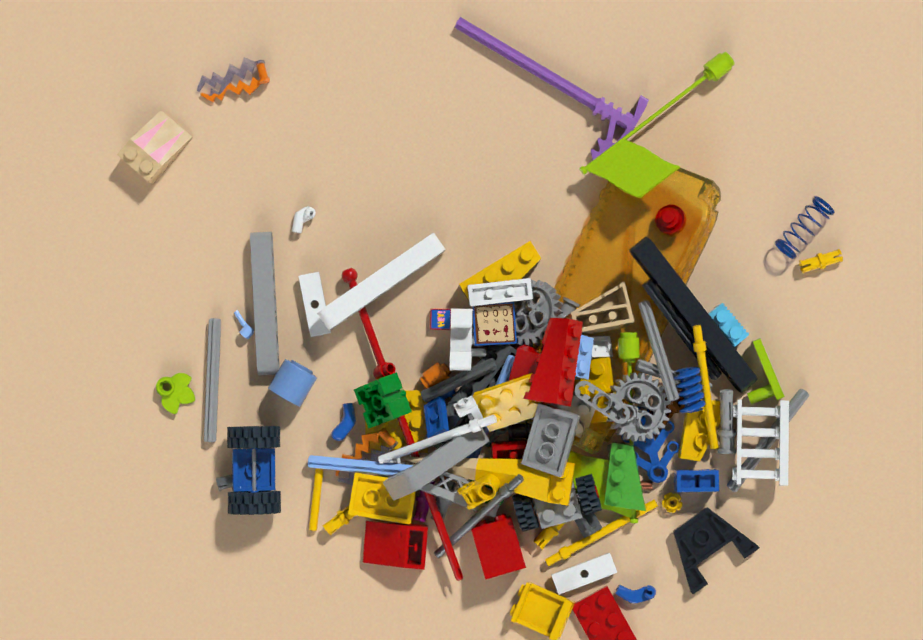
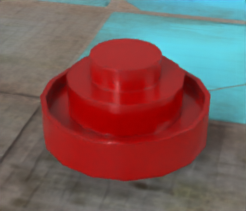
M674 204L663 206L658 210L655 217L657 228L662 233L672 236L684 229L687 220L684 211Z

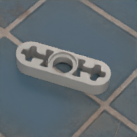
M581 381L576 385V396L618 424L626 423L629 420L630 410L624 404L588 381ZM588 385V390L593 394L595 390L599 392L594 396L592 403L588 401L591 399L590 396L587 394L584 396L580 395L581 391L579 388L581 386L585 387ZM600 396H605L609 400L608 406L604 409L599 408L596 404ZM613 402L617 403L614 406L617 410L625 409V419L620 418L617 420V414L611 411L610 415L606 413L612 407Z

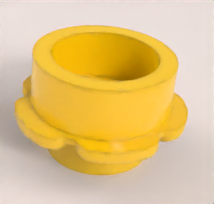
M669 492L664 495L662 506L666 508L667 512L675 513L676 510H680L682 507V498L677 493Z

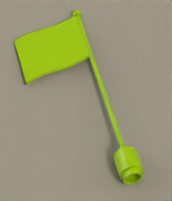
M727 52L717 54L703 65L704 76L588 165L580 167L581 173L585 175L588 171L606 179L625 193L642 198L677 171L680 166L661 159L645 147L630 142L627 139L705 79L716 82L731 71L732 66L735 65L732 57Z
M637 332L620 333V338H618V357L623 359V362H627V375L629 377L630 373H632L631 362H636L635 358H640ZM630 437V438H629L630 444H631V445H634V441H631V437ZM570 450L568 462L575 463L573 482L576 493H578L575 478L592 474L599 493L602 509L611 510L629 517L630 523H638L636 510L604 505L610 460L585 456Z

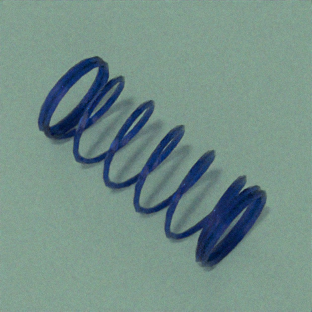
M818 196L812 198L815 207L805 206L808 216L798 214V220L801 224L796 222L790 223L794 233L783 231L786 241L777 239L774 242L776 247L791 259H795L797 255L790 247L798 253L800 251L791 244L785 233L796 236L808 245L796 233L792 224L804 228L812 236H815L802 223L799 216L807 217L822 228V225L809 214L807 207L817 210L827 219H830L828 215L835 213L834 209Z

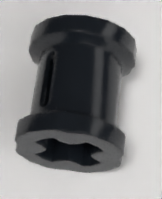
M526 421L524 424L509 425V441L518 438H526L528 440L530 434L529 421Z

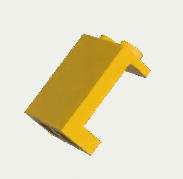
M526 582V585L522 584L518 592V596H520L518 604L514 603L509 614L512 616L511 622L528 627L548 636L551 640H560L575 601L532 582Z

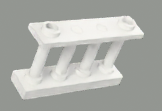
M738 400V405H733V417H737V468H733L732 480H737V485H741V478L775 479V481H779V486H788L789 401L780 400V406L768 408L742 407V400ZM742 415L776 416V418H780V427L776 426L775 429L742 428ZM742 436L775 437V439H779V448L775 447V450L741 449ZM741 457L775 458V460H779V469H775V471L741 470Z

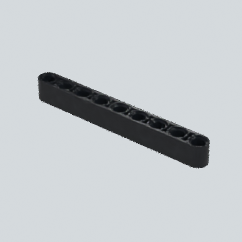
M645 236L629 249L630 254L647 276L656 283L693 333V326L701 325L703 341H706V352L738 392L743 393L758 380L755 373L656 245Z

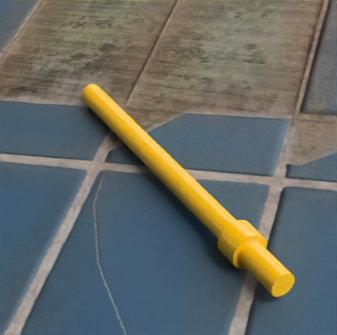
M701 325L693 326L695 340L693 348L697 354L698 368H700L699 375L701 376L700 382L703 385V400L706 403L704 410L710 449L718 448L705 357V351L707 350L706 341H703Z
M653 499L646 503V511L636 510V518L658 507L656 501ZM622 516L590 536L582 538L568 547L564 546L558 549L559 552L545 559L548 567L562 559L566 560L572 557L571 554L629 523L630 518Z

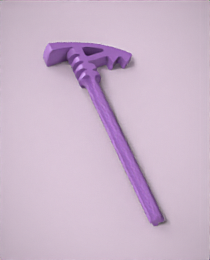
M462 17L457 20L454 26L457 30L592 110V115L596 116L599 113L602 115V121L609 119L607 139H597L600 151L597 152L591 149L592 160L615 144L612 140L616 124L626 129L620 139L635 128L649 99L640 95L635 114L633 115L630 112L623 114L621 113V107L613 108V102L606 104L604 97H594Z

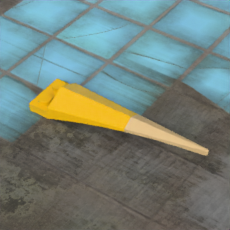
M405 457L404 459L417 463L425 457ZM464 458L446 472L474 481L489 474L495 475L500 481L499 488L520 474L523 476L524 481L514 489V493L548 503L569 506L575 463L567 462L563 477L521 464L522 459Z

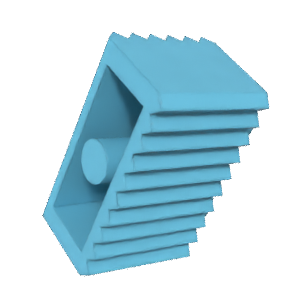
M725 303L718 304L708 314L735 347L749 336V332H746V329H743L744 326L738 323L733 313L727 310V307L724 306Z

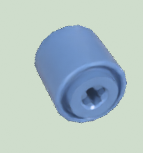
M285 359L268 389L301 407L317 377L313 375V371L300 363Z

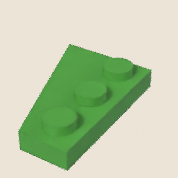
M612 442L604 505L646 511L634 445Z

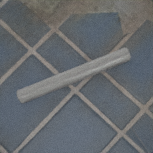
M648 300L639 303V308L668 401H675L679 399V395L653 311Z

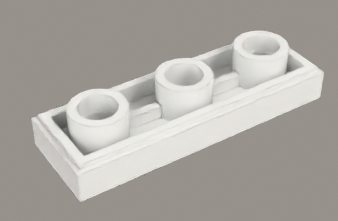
M320 273L300 275L299 281L310 337L331 333V330H328L317 314L326 307ZM313 301H318L319 306L317 308H312Z
M609 552L553 573L551 576L560 595L617 573V570ZM582 570H587L588 574L587 576L582 577L580 575V572Z

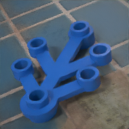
M642 416L641 423L642 426H644L646 419L644 416ZM668 421L672 426L671 430L666 431L662 429L655 441L654 436L652 439L645 438L646 443L639 441V439L634 441V446L649 454L651 463L640 458L635 451L637 464L647 470L648 478L655 483H661L666 480L668 476L666 466L673 455L679 451V444L675 441H670L666 445L667 451L659 461L658 451L669 433H672L675 428L674 423ZM622 434V435H621V439H622L624 442H626V443H630V440L627 441V440L623 439V434ZM670 444H676L677 448L675 451H670ZM659 468L661 470L660 476L654 475L655 469Z

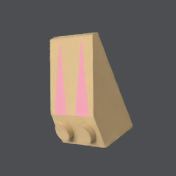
M160 111L130 138L117 155L148 182L153 184L193 137L165 113Z

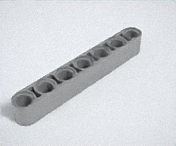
M272 231L250 233L257 373L258 376L276 375L280 368L273 236Z

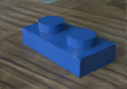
M438 396L424 405L428 438L449 431L445 399Z

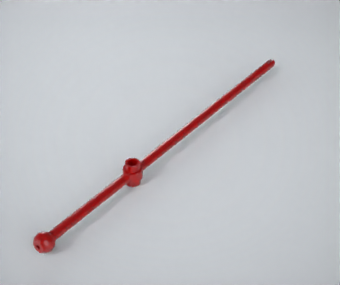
M353 268L344 270L341 274L342 279L352 289L357 285V271ZM363 307L358 312L377 362L373 375L376 379H380L395 373L396 368L393 363L385 362L366 307ZM405 415L398 417L397 420L407 446L414 444L415 442ZM418 451L410 454L411 457H420ZM424 492L454 577L457 581L463 579V574L435 497Z

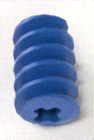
M688 367L675 370L680 374L675 376L674 379L681 380V383L676 385V388L682 389L678 395L684 397L678 404L685 405L684 408L680 409V412L692 413L703 410L702 407L706 403L700 399L704 397V393L699 392L703 389V385L698 384L701 381V376L696 375L700 372V368Z

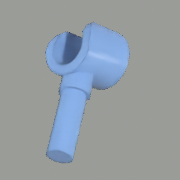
M237 310L234 314L243 326L239 333L246 339H249L253 335L254 330L244 321Z

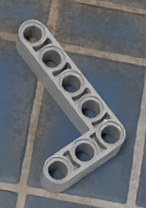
M483 429L475 433L469 432L455 437L413 466L392 475L382 483L394 501L419 490L490 440Z

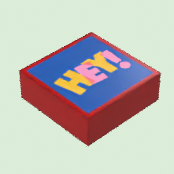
M431 309L430 330H451V309Z

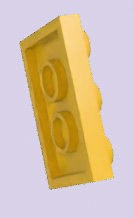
M610 358L591 360L589 380H575L573 391H575V387L579 382L588 381L605 393H613L610 386H613ZM588 385L579 388L581 394H587L591 398H594L599 393L597 390H595L594 394L588 390ZM600 396L597 399L599 400L597 404L599 408L604 409L608 406L604 404V402L609 401L607 397ZM595 410L590 424L608 422L606 420L608 417Z
M531 374L474 392L473 398L482 417L485 418L493 414L496 416L497 422L487 426L489 432L535 417L537 406L540 402L523 399L525 392H529L532 384L529 382Z
M355 472L348 514L411 524L416 491L393 501L382 483L388 479L387 477Z

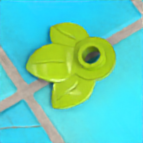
M177 373L172 377H162L158 380L156 390L162 396V406L168 412L177 414L180 403L189 404L195 401L194 392L188 387L192 379L191 376L185 373ZM165 383L170 384L171 388L169 391L164 390L163 386Z

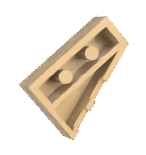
M625 282L576 309L564 318L583 322L581 335L629 326L634 323V318Z

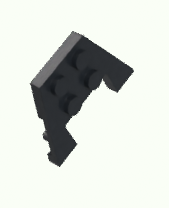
M708 507L673 530L688 586L692 594L708 585L697 565L732 541L744 559L760 548Z

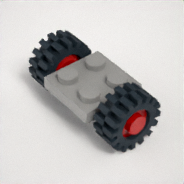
M592 474L575 478L578 493H576L573 482L569 506L548 503L538 499H534V504L531 497L521 494L513 495L514 509L521 531L539 528L538 517L542 529L583 518L579 501H581L585 515L602 511L599 493Z

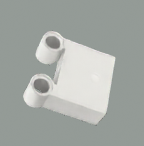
M451 308L450 370L471 371V356H486L485 348H471L472 345H475L474 336H472V333H474L472 309Z

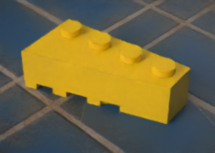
M529 241L461 282L459 287L469 301L467 285L522 279L541 260V257L532 242Z

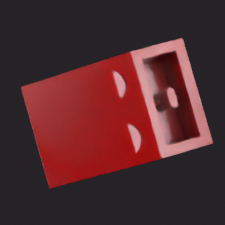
M366 521L363 563L425 570L428 525Z

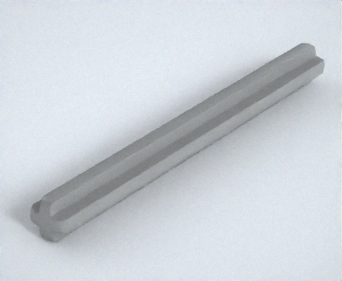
M218 318L209 319L204 419L205 442H215L217 433L221 319Z
M799 389L789 402V422L809 397V393L804 389ZM777 418L770 428L780 427V418ZM763 437L754 449H770L776 441L775 437ZM748 457L742 464L741 470H754L762 458ZM741 478V485H737V480L731 479L727 487L733 492H737L747 478Z

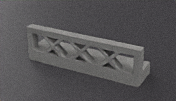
M445 471L439 475L440 482L434 485L428 483L419 489L466 507L467 503L463 496L457 494V490L449 491L446 482L454 479L460 488L463 486L462 483L467 484L472 481ZM485 502L471 510L478 512L485 505ZM499 504L486 516L495 518Z

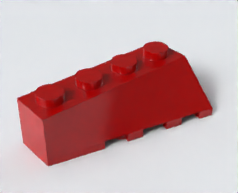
M550 317L542 340L544 347L542 352L537 355L536 362L538 365L535 374H531L529 380L532 384L529 392H525L523 399L571 407L583 322L568 318Z

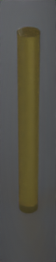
M631 225L627 226L624 274L630 306L634 258L630 254L629 249L635 244L636 227Z

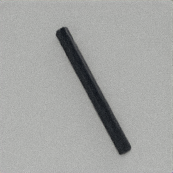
M648 279L643 283V288L697 359V354L693 348V343L695 342L694 334L652 279ZM705 351L708 375L712 380H717L722 375V372Z

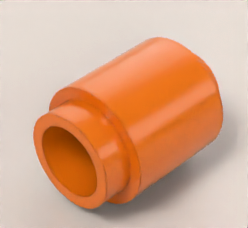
M437 362L423 373L420 380L427 389L450 378L449 374L452 372L445 363Z

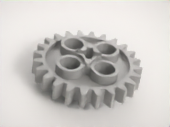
M532 279L533 299L513 301L517 344L530 347L533 346V343L540 346V339L543 340L550 317L558 318V315L563 313L562 310L558 309L563 303L559 301L561 296L556 293L557 290L546 282L544 283L540 280L536 282Z
M630 373V377L623 375V381L617 379V386H610L613 393L607 394L630 410V418L626 423L618 424L614 422L610 427L611 429L618 428L616 434H623V439H629L630 437L631 441H637V439L645 441V438L652 439L653 434H660L658 428H665L662 421H669L665 413L671 412L670 409L666 408V405H669L671 401H665L666 393H662L664 386H657L659 380H652V375H646L645 377L644 373H639L638 376L636 373ZM632 388L635 391L633 398L630 397V390ZM650 396L653 399V404L651 406H649L648 404V398ZM622 399L629 403L637 404V406L640 408L652 411L653 415L646 411H640L635 406L623 403ZM613 402L612 407L606 413L613 411L617 414V420L620 418L625 419L622 415L623 408L617 410L614 408L617 403ZM642 416H644L646 419L644 426H642L641 424Z

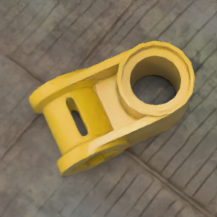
M489 474L463 485L457 492L462 494L467 503L466 507L470 510L493 499L500 487V481L495 475ZM485 485H490L493 490L487 489Z

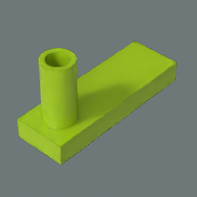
M761 339L754 340L753 344L770 384L747 393L751 405L773 396L777 400L785 397Z

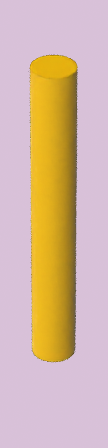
M315 468L309 521V530L317 531L324 470Z

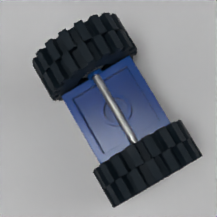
M280 426L227 427V448H249L232 449L233 492H228V514L263 515L281 513V491H271L276 490L275 448L280 447Z

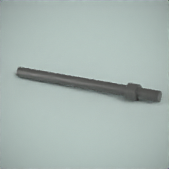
M518 474L509 483H505L493 499L450 537L452 546L504 498H509L514 493V489L524 481L523 476ZM443 544L434 552L437 558L442 557L446 553Z

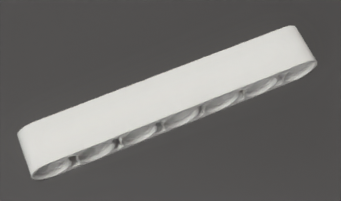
M432 233L321 309L317 314L330 331L442 254L446 249L435 233Z

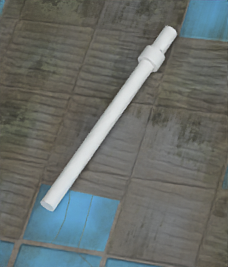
M493 414L480 420L478 418L469 421V424L380 455L378 460L380 464L463 434L481 431L483 427L496 423V416Z

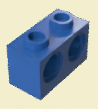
M674 470V491H719V470Z

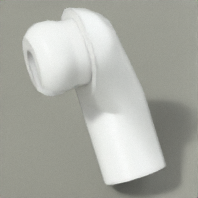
M307 206L295 213L292 232L302 233L303 223L314 218L316 215L314 208Z

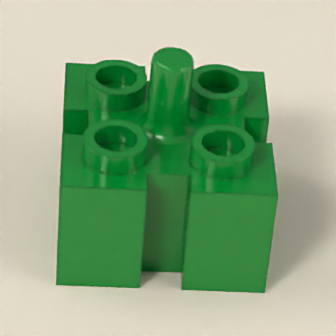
M397 372L353 389L359 405L363 404L365 409L363 416L368 429L412 412L406 397V391L402 389L403 387Z

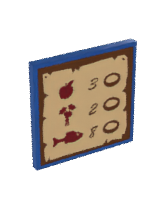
M514 302L472 306L475 346L517 344Z

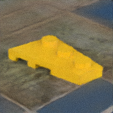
M712 400L715 427H718L720 424V401ZM704 406L702 407L703 410L685 413L678 458L701 461L709 445Z

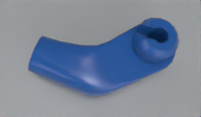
M353 403L343 404L342 420L331 432V437L336 441L343 440L356 423Z
M618 585L615 594L629 603L635 604L653 599L656 595V590L651 585L637 590H631Z

